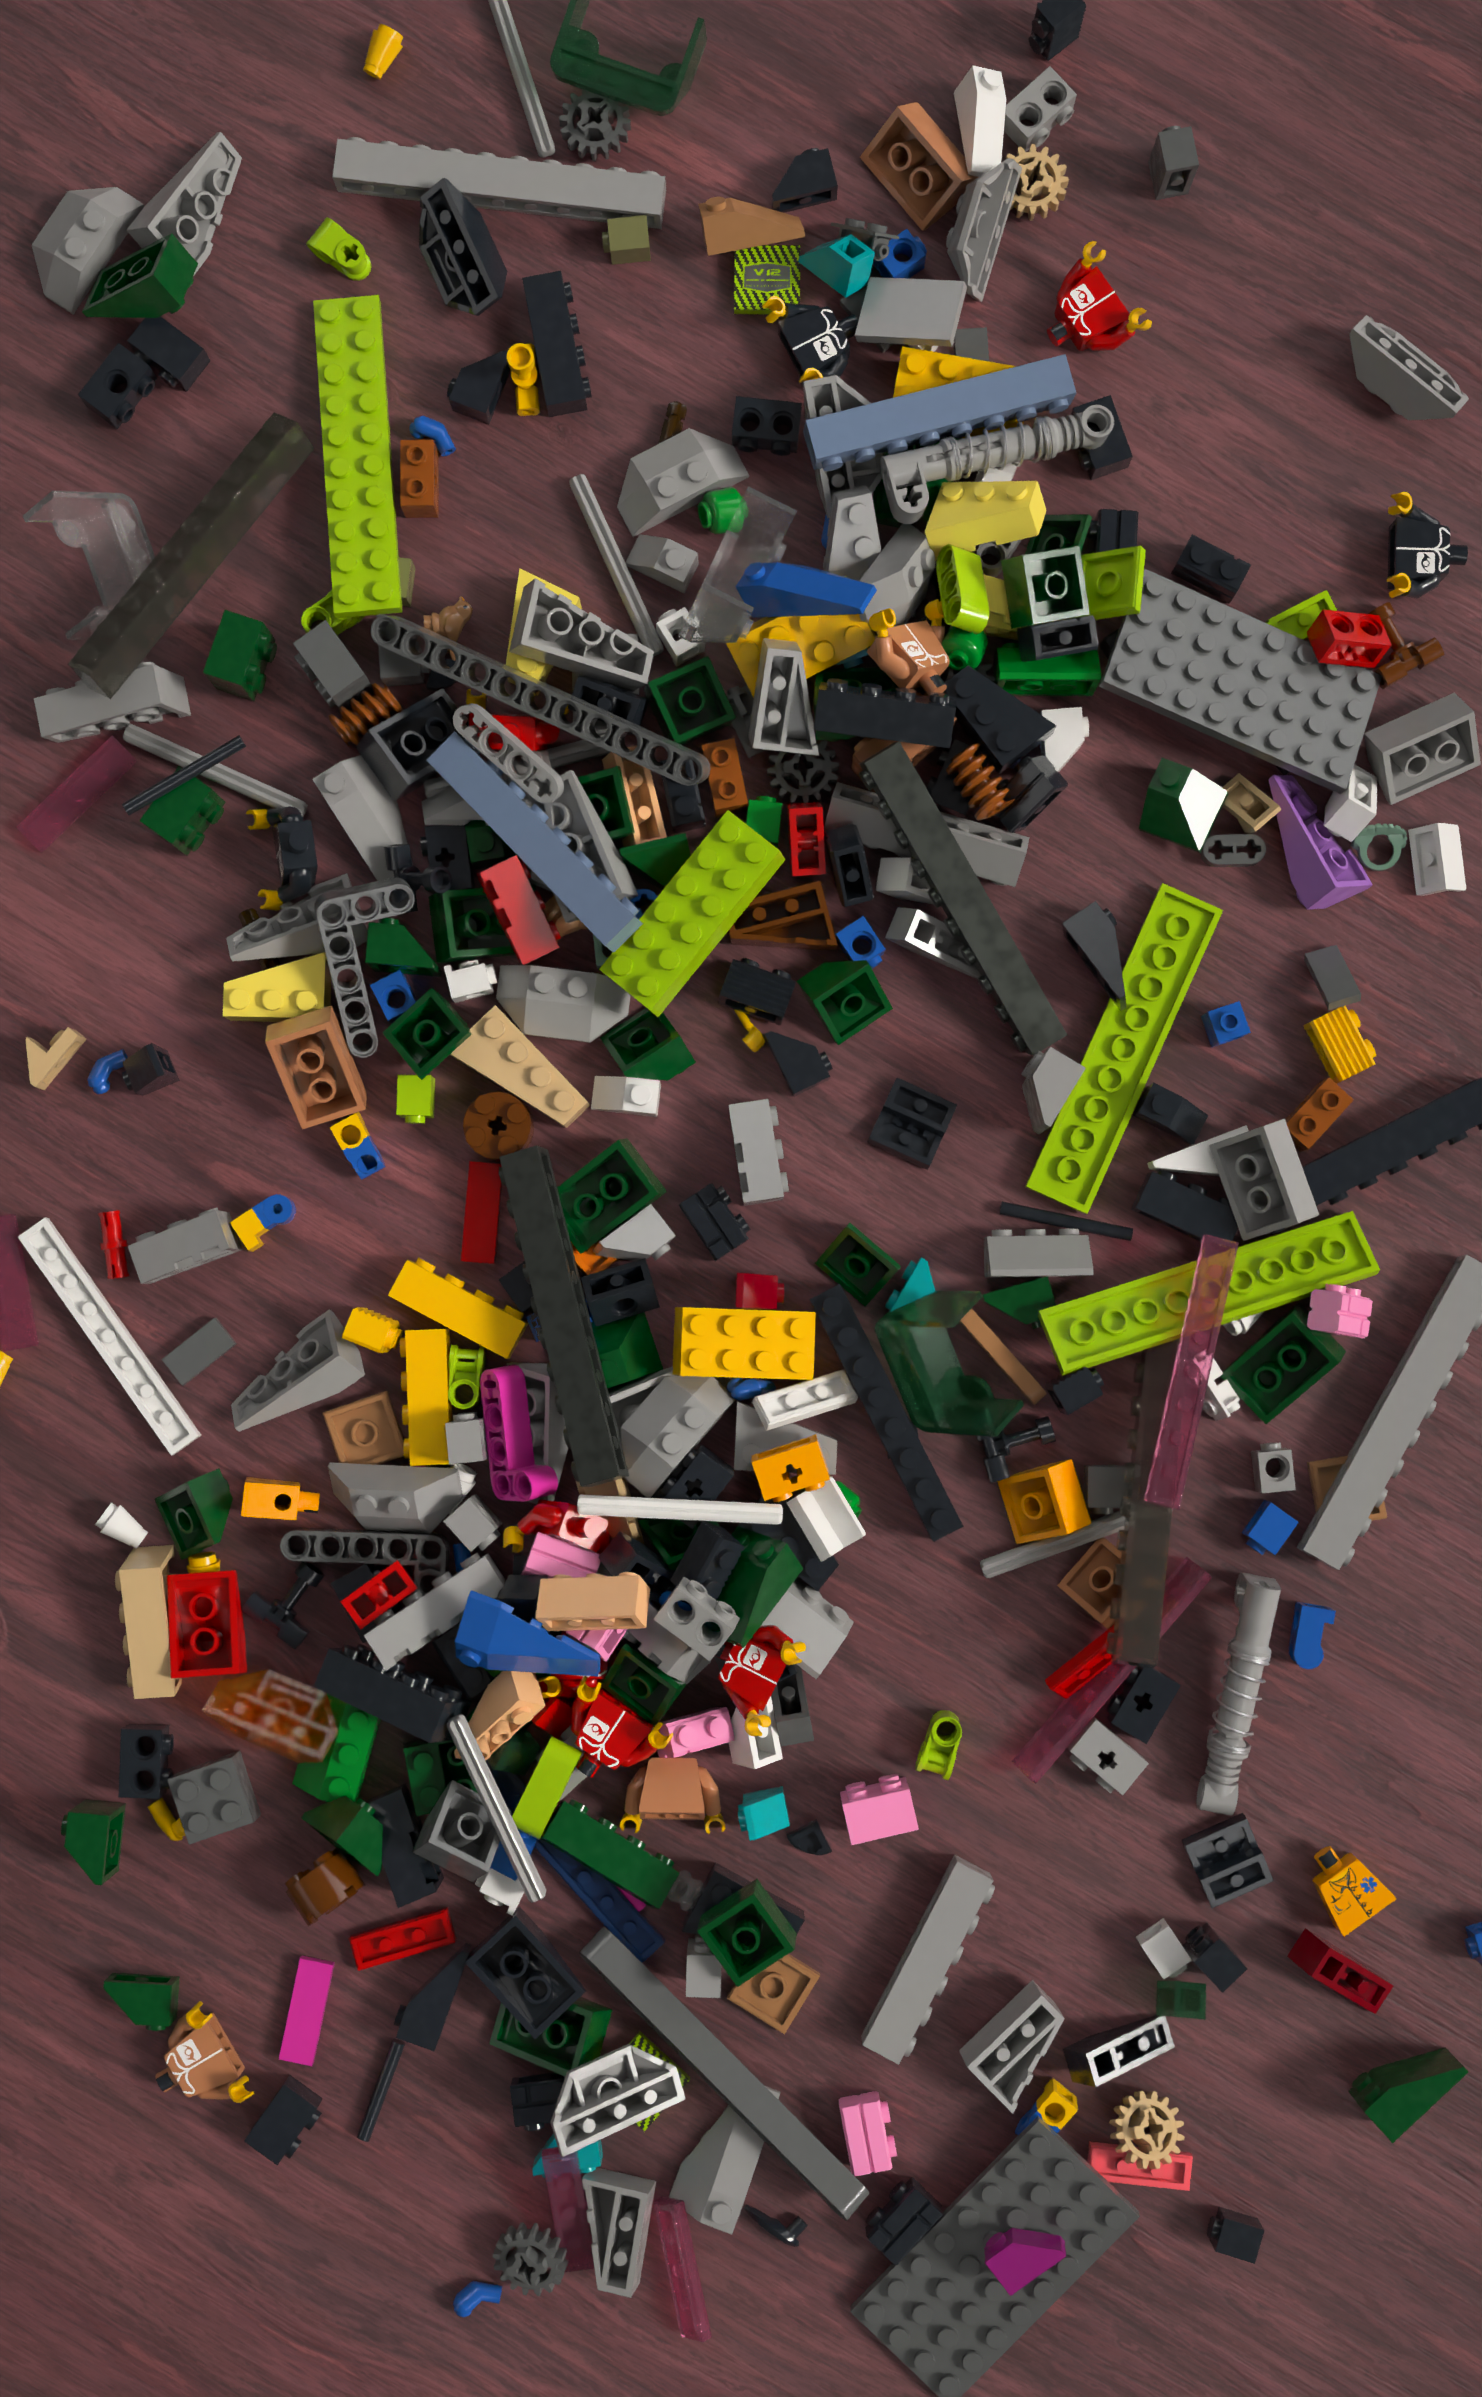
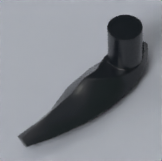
M745 2205V2211L761 2227L783 2243L792 2247L799 2246V2241L796 2238L808 2226L799 2215L786 2228L778 2219L769 2217L752 2206Z

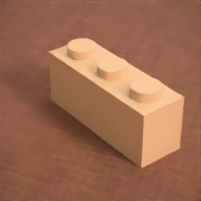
M637 746L627 748L633 751ZM610 752L602 759L604 770L620 766L635 833L622 839L623 848L667 837L651 770Z
M622 1572L619 1576H604L598 1573H590L586 1577L577 1578L563 1574L555 1575L553 1578L540 1579L535 1618L543 1623L542 1626L547 1631L646 1628L650 1588L640 1575L632 1572Z

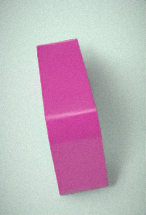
M514 1364L485 1370L481 1374L480 1388L491 1486L495 1496L500 1500L525 1502L554 1495L558 1488V1478L554 1469L547 1465H535L526 1380L522 1369Z

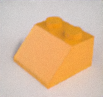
M1072 1459L1042 1465L997 1481L1016 1544L1067 1535L1092 1524Z

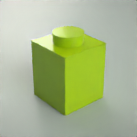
M398 1075L396 1115L405 1118V1123L425 1124V1118H434L435 1078L427 1075L421 1080L417 1075Z

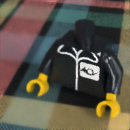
M771 296L762 305V308H769L772 311L766 317L768 323H773L778 318L781 320L778 322V336L800 376L799 383L834 375L840 378L848 365L850 345L847 339L855 336L858 325L856 316L851 314L837 321L831 308L828 306L820 308L818 305L784 303L778 296Z
M1400 492L1391 495V498L1396 501L1397 505L1388 508L1390 515L1399 514L1401 516L1396 517L1389 526L1387 582L1388 589H1395L1389 592V596L1391 598L1399 595L1420 598L1438 587L1439 583L1449 574L1450 565L1466 564L1468 547L1467 545H1450V528L1441 525L1440 521L1414 505L1409 493Z
M291 806L269 810L254 809L246 812V815L253 814L255 819L254 825L248 826L250 830L267 829L272 825L281 887L277 891L261 889L258 892V897H266V902L260 906V909L280 910L283 902H289L305 895L310 891L311 886L315 885L318 864L311 820L303 821L300 810Z

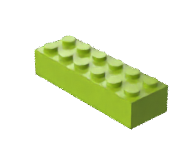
M727 810L639 919L643 924L615 952H612L599 970L655 1016L659 1017L783 864L785 858L782 853Z

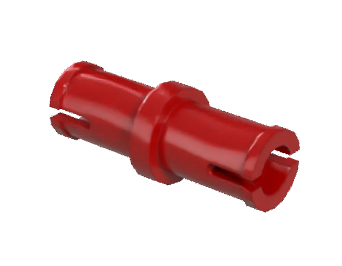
M120 1210L98 1213L103 1243H100V1249L104 1250L107 1279L129 1277L125 1247L128 1246L127 1240H123Z

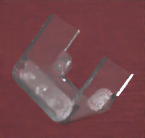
M748 486L678 637L690 643H736L739 637L746 639L754 622L749 619L754 607L744 603L735 586L750 564L756 562H780L787 545L781 542L797 510Z
M51 491L23 515L25 522L52 523L58 538L64 544L70 547L83 548L103 605L96 606L90 610L86 618L65 633L67 640L110 639L160 621L171 612L172 602L140 513L134 501L127 495L108 492Z

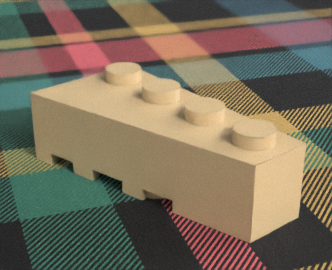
M496 1005L470 1028L472 1035L450 1054L565 1128L571 1125L591 1106Z
M174 1545L133 1548L119 1571H116L115 1585L117 1591H121L123 1601L119 1607L120 1622L125 1623L126 1635L123 1638V1651L125 1656L129 1655L130 1667L127 1669L128 1687H133L134 1699L174 1697L182 1684V1678L171 1679L167 1575H176L169 1574L168 1566L170 1558L175 1557Z

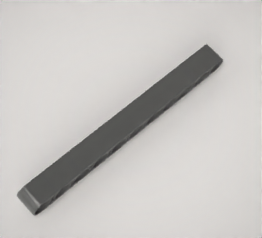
M381 616L375 619L371 625V636L378 645L682 785L690 786L702 783L710 775V763L702 754L405 618ZM390 622L396 630L392 640L386 635V627ZM419 636L424 639L426 644L425 650L421 654L415 646ZM448 650L453 651L456 658L455 664L451 668L445 661V655ZM479 663L484 666L486 671L485 678L482 681H479L475 676V668ZM509 677L516 684V690L512 695L508 694L505 690V681ZM538 691L543 692L546 696V705L542 709L537 707L534 700ZM569 704L575 708L577 713L573 723L567 721L564 714ZM599 718L604 720L607 725V732L603 737L599 736L595 731V723ZM629 732H632L638 741L637 747L633 751L625 745V737ZM659 746L664 747L668 752V760L664 765L657 762L655 758V751ZM689 760L696 762L699 768V773L695 779L690 778L685 770Z
M602 1927L579 1952L584 1961L836 2214L847 2221L869 2195L866 2187L608 1929Z

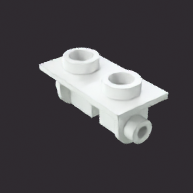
M1202 1350L1195 1354L1193 1359L1180 1363L1184 1370V1379L1192 1388L1196 1389L1202 1399L1201 1405L1203 1409L1215 1421L1230 1417V1413L1240 1408L1238 1403L1240 1399L1228 1380L1226 1379L1218 1385L1214 1382L1223 1372L1212 1354H1207L1205 1350Z

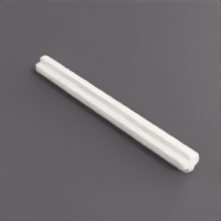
M582 1494L579 1495L577 1501V1511L580 1515L781 1524L783 1518V1508L780 1504Z

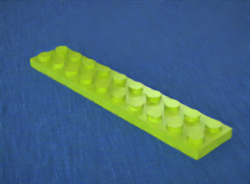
M379 295L314 300L334 615L336 618L402 613L381 301Z
M1164 883L1160 885L1122 969L1126 1008L1120 1011L1113 1000L1109 998L1080 1063L1086 1069L1058 1113L1025 1188L1085 1215L1088 1214L1222 915V909Z
M1350 1211L1040 1310L1038 1318L1062 1376H1065L1077 1370L1080 1371L1083 1367L1090 1368L1310 1297L1311 1292L1315 1289L1325 1290L1326 1284L1344 1286L1375 1276L1379 1273L1380 1268L1354 1212Z

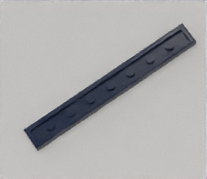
M496 1750L486 1760V1763L508 1809L511 1810L510 1814L512 1816L527 1784ZM542 1839L537 1840L534 1847L603 1925L641 1963L665 1943V1938L640 1911L636 1910L614 1884Z

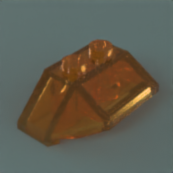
M269 1669L245 1674L231 1680H220L202 1709L203 1713L239 1738L298 1763H322L339 1733L327 1693Z

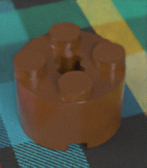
M491 1092L480 1095L468 1107L464 1116L463 1130L467 1143L475 1152L489 1160L500 1162L499 1157L529 1147L534 1134V1124L530 1112L516 1097L503 1092ZM499 1119H502V1123L507 1128L505 1131H499L498 1135H495L491 1125L492 1123H498Z
M334 1849L333 1851L326 1852L313 1862L316 1867L314 1870L310 1871L307 1869L304 1872L301 1871L285 1882L288 1888L286 1891L288 1897L308 1927L319 1921L318 1918L324 1913L326 1915L354 1896L358 1892L357 1890L366 1886L343 1851L338 1852L337 1849Z

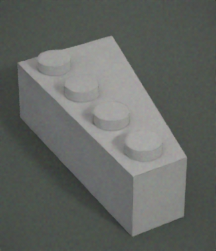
M600 1562L597 1573L611 1576L604 1564ZM649 1599L646 1628L628 1629L623 1637L633 1644L637 1643L640 1646L638 1650L647 1658L657 1663L658 1667L665 1674L685 1682L704 1657L654 1620L660 1608Z

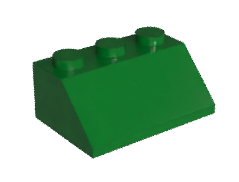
M1006 643L1002 645V648H996L994 654L995 684L1013 696H1093L1101 681V668L1097 650L1022 662L1019 644Z
M319 1690L292 1784L319 1800L330 1802L346 1796L356 1803L359 1799L381 1719Z

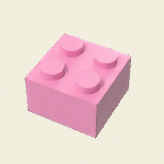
M890 1774L880 1777L878 1779L879 1783L866 1786L865 1782H856L845 1786L846 1791L840 1792L851 1845L919 1830L906 1777L899 1778L898 1774Z

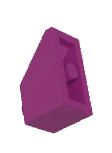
M1011 2228L1005 2233L998 2232L987 2241L984 2247L985 2264L1011 2296L1066 2257L1065 2241L1060 2235Z

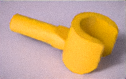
M734 1010L744 1028L749 1032L742 1041L753 1052H757L764 1045L765 1038L754 1027L744 1012Z

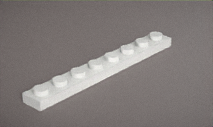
M43 1218L19 1235L18 1238L170 1455H175L199 1438L201 1434L50 1219Z

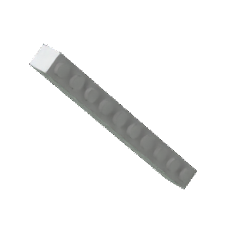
M350 137L347 140L337 139L332 176L338 192L420 201V197L442 178H446L475 208L607 223V219L647 215L648 227L662 229L666 197L665 176H660L653 171L632 173L619 167H611L608 170L597 169L585 163L571 166L562 165L556 160H544L543 162L529 161L522 156L501 158L488 152H480L478 155L467 154L454 148L441 151L432 150L425 145H414L413 147L399 146L391 141L371 143L358 137Z
M1468 1255L1457 1257L1350 1450L1345 1464L1340 1468L1323 1499L1321 1507L1314 1515L1299 1542L1297 1549L1336 1570H1340L1342 1565L1346 1567L1355 1553V1549L1352 1546L1358 1536L1363 1537L1371 1524V1519L1368 1517L1374 1506L1378 1508L1386 1498L1388 1490L1385 1489V1486L1390 1477L1395 1478L1402 1469L1404 1460L1401 1457L1406 1448L1411 1449L1418 1440L1420 1431L1417 1429L1422 1419H1428L1437 1404L1434 1398L1438 1390L1446 1388L1453 1375V1372L1450 1371L1455 1360L1459 1361L1468 1349L1469 1343L1466 1340L1472 1330L1476 1331L1482 1324L1481 1262Z

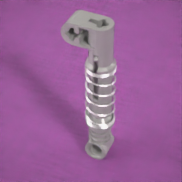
M1092 405L1084 412L1067 415L1066 417L1062 416L1058 419H1051L1048 416L1036 417L1032 429L1028 424L1023 425L1019 421L1017 427L1005 429L1001 425L999 431L988 433L984 429L983 434L972 437L967 432L963 439L955 440L950 436L941 439L936 445L882 456L880 468L891 513L900 523L913 524L922 517L929 501L926 482L943 478L949 482L960 480L961 476L966 479L970 476L971 472L975 471L984 475L989 468L995 467L1001 471L1005 468L1006 464L1010 463L1019 467L1024 460L1028 459L1033 463L1038 462L1040 458L1046 461L1056 457L1057 453L1062 452V450L1068 451L1070 448L1073 450L1077 449L1078 446L1080 448L1096 449L1105 442L1112 431L1114 417L1106 407ZM1092 422L1097 424L1100 428V432L1092 431L1088 427L1087 423ZM1035 452H1037L1038 458L1033 460ZM915 485L908 496L909 502H904L907 488L903 487ZM910 503H916V504H915L914 507H911V504H910Z
M1240 1572L1237 1578L1234 1603L1240 1613V1617L1236 1627V1635L1230 1639L1227 1652L1231 1657L1224 1661L1228 1671L1227 1675L1220 1679L1224 1689L1216 1697L1220 1704L1219 1709L1213 1712L1212 1715L1216 1725L1208 1733L1206 1747L1209 1750L1210 1758L1207 1761L1206 1774L1200 1779L1196 1799L1197 1809L1232 1816L1236 1809L1238 1800V1783L1236 1781L1239 1779L1240 1765H1242L1244 1759L1248 1758L1251 1746L1243 1740V1737L1254 1735L1250 1730L1252 1719L1258 1717L1257 1714L1253 1713L1255 1703L1262 1700L1257 1694L1260 1683L1266 1682L1261 1678L1264 1666L1270 1665L1271 1649L1268 1645L1281 1592V1587L1274 1578ZM1213 1730H1218L1219 1733H1213V1734H1212V1731H1213Z

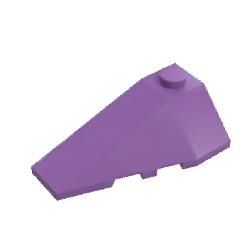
M1273 775L1270 777L1269 784L1273 801L1281 808V811L1276 815L1289 874L1300 903L1307 910L1324 909L1370 888L1373 884L1351 849L1345 852L1334 839V835L1324 826V822L1315 815L1317 806L1292 775Z

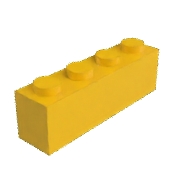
M419 1257L416 1262L411 1260L405 1262L388 1296L505 1359H510L528 1325L527 1322L522 1320L524 1313L509 1305H506L504 1310L492 1304L495 1299L494 1297L479 1289L476 1290L475 1294L463 1288L464 1281L447 1273L445 1278L434 1273L436 1266Z
M449 1329L405 1330V1337L400 1338L401 1358L406 1357V1371L401 1372L402 1391H407L408 1405L402 1406L403 1425H408L409 1438H404L403 1451L404 1458H410V1466L449 1464L445 1423L453 1421L452 1404L448 1397L450 1376Z

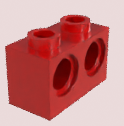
M1323 609L1307 631V636L1318 663L1375 668L1392 645L1379 615Z

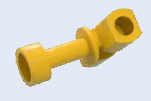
M517 343L511 346L507 352L508 365L512 370L511 377L518 386L515 388L517 414L519 416L538 415L540 413L538 388L534 386L538 378L535 346L531 343Z

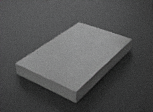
M870 277L855 332L857 342L952 347L967 290L965 281Z

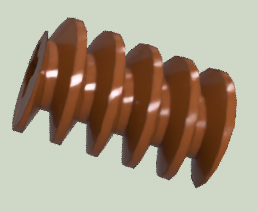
M384 682V688L376 683L371 684L373 696L366 691L360 692L362 704L354 698L350 699L352 711L347 710L343 706L339 707L341 719H338L333 714L328 715L329 721L348 747L349 741L357 745L360 742L359 734L365 735L370 726L375 727L381 723V718L385 720L391 718V711L394 710L397 713L403 711Z
M979 742L969 746L953 757L946 769L949 775L959 773L953 783L955 786L965 785L961 791V796L964 798L973 796L968 802L969 809L980 807L975 814L976 820L987 819L997 814L1015 800L1004 801L1003 798L1009 792L1008 788L997 790L996 786L1002 780L1001 776L990 779L989 775L994 770V765L982 766V763L988 757L987 754L975 755L976 750L981 745Z

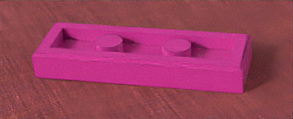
M307 1956L300 1957L279 2060L308 2066L314 2064L335 1962Z

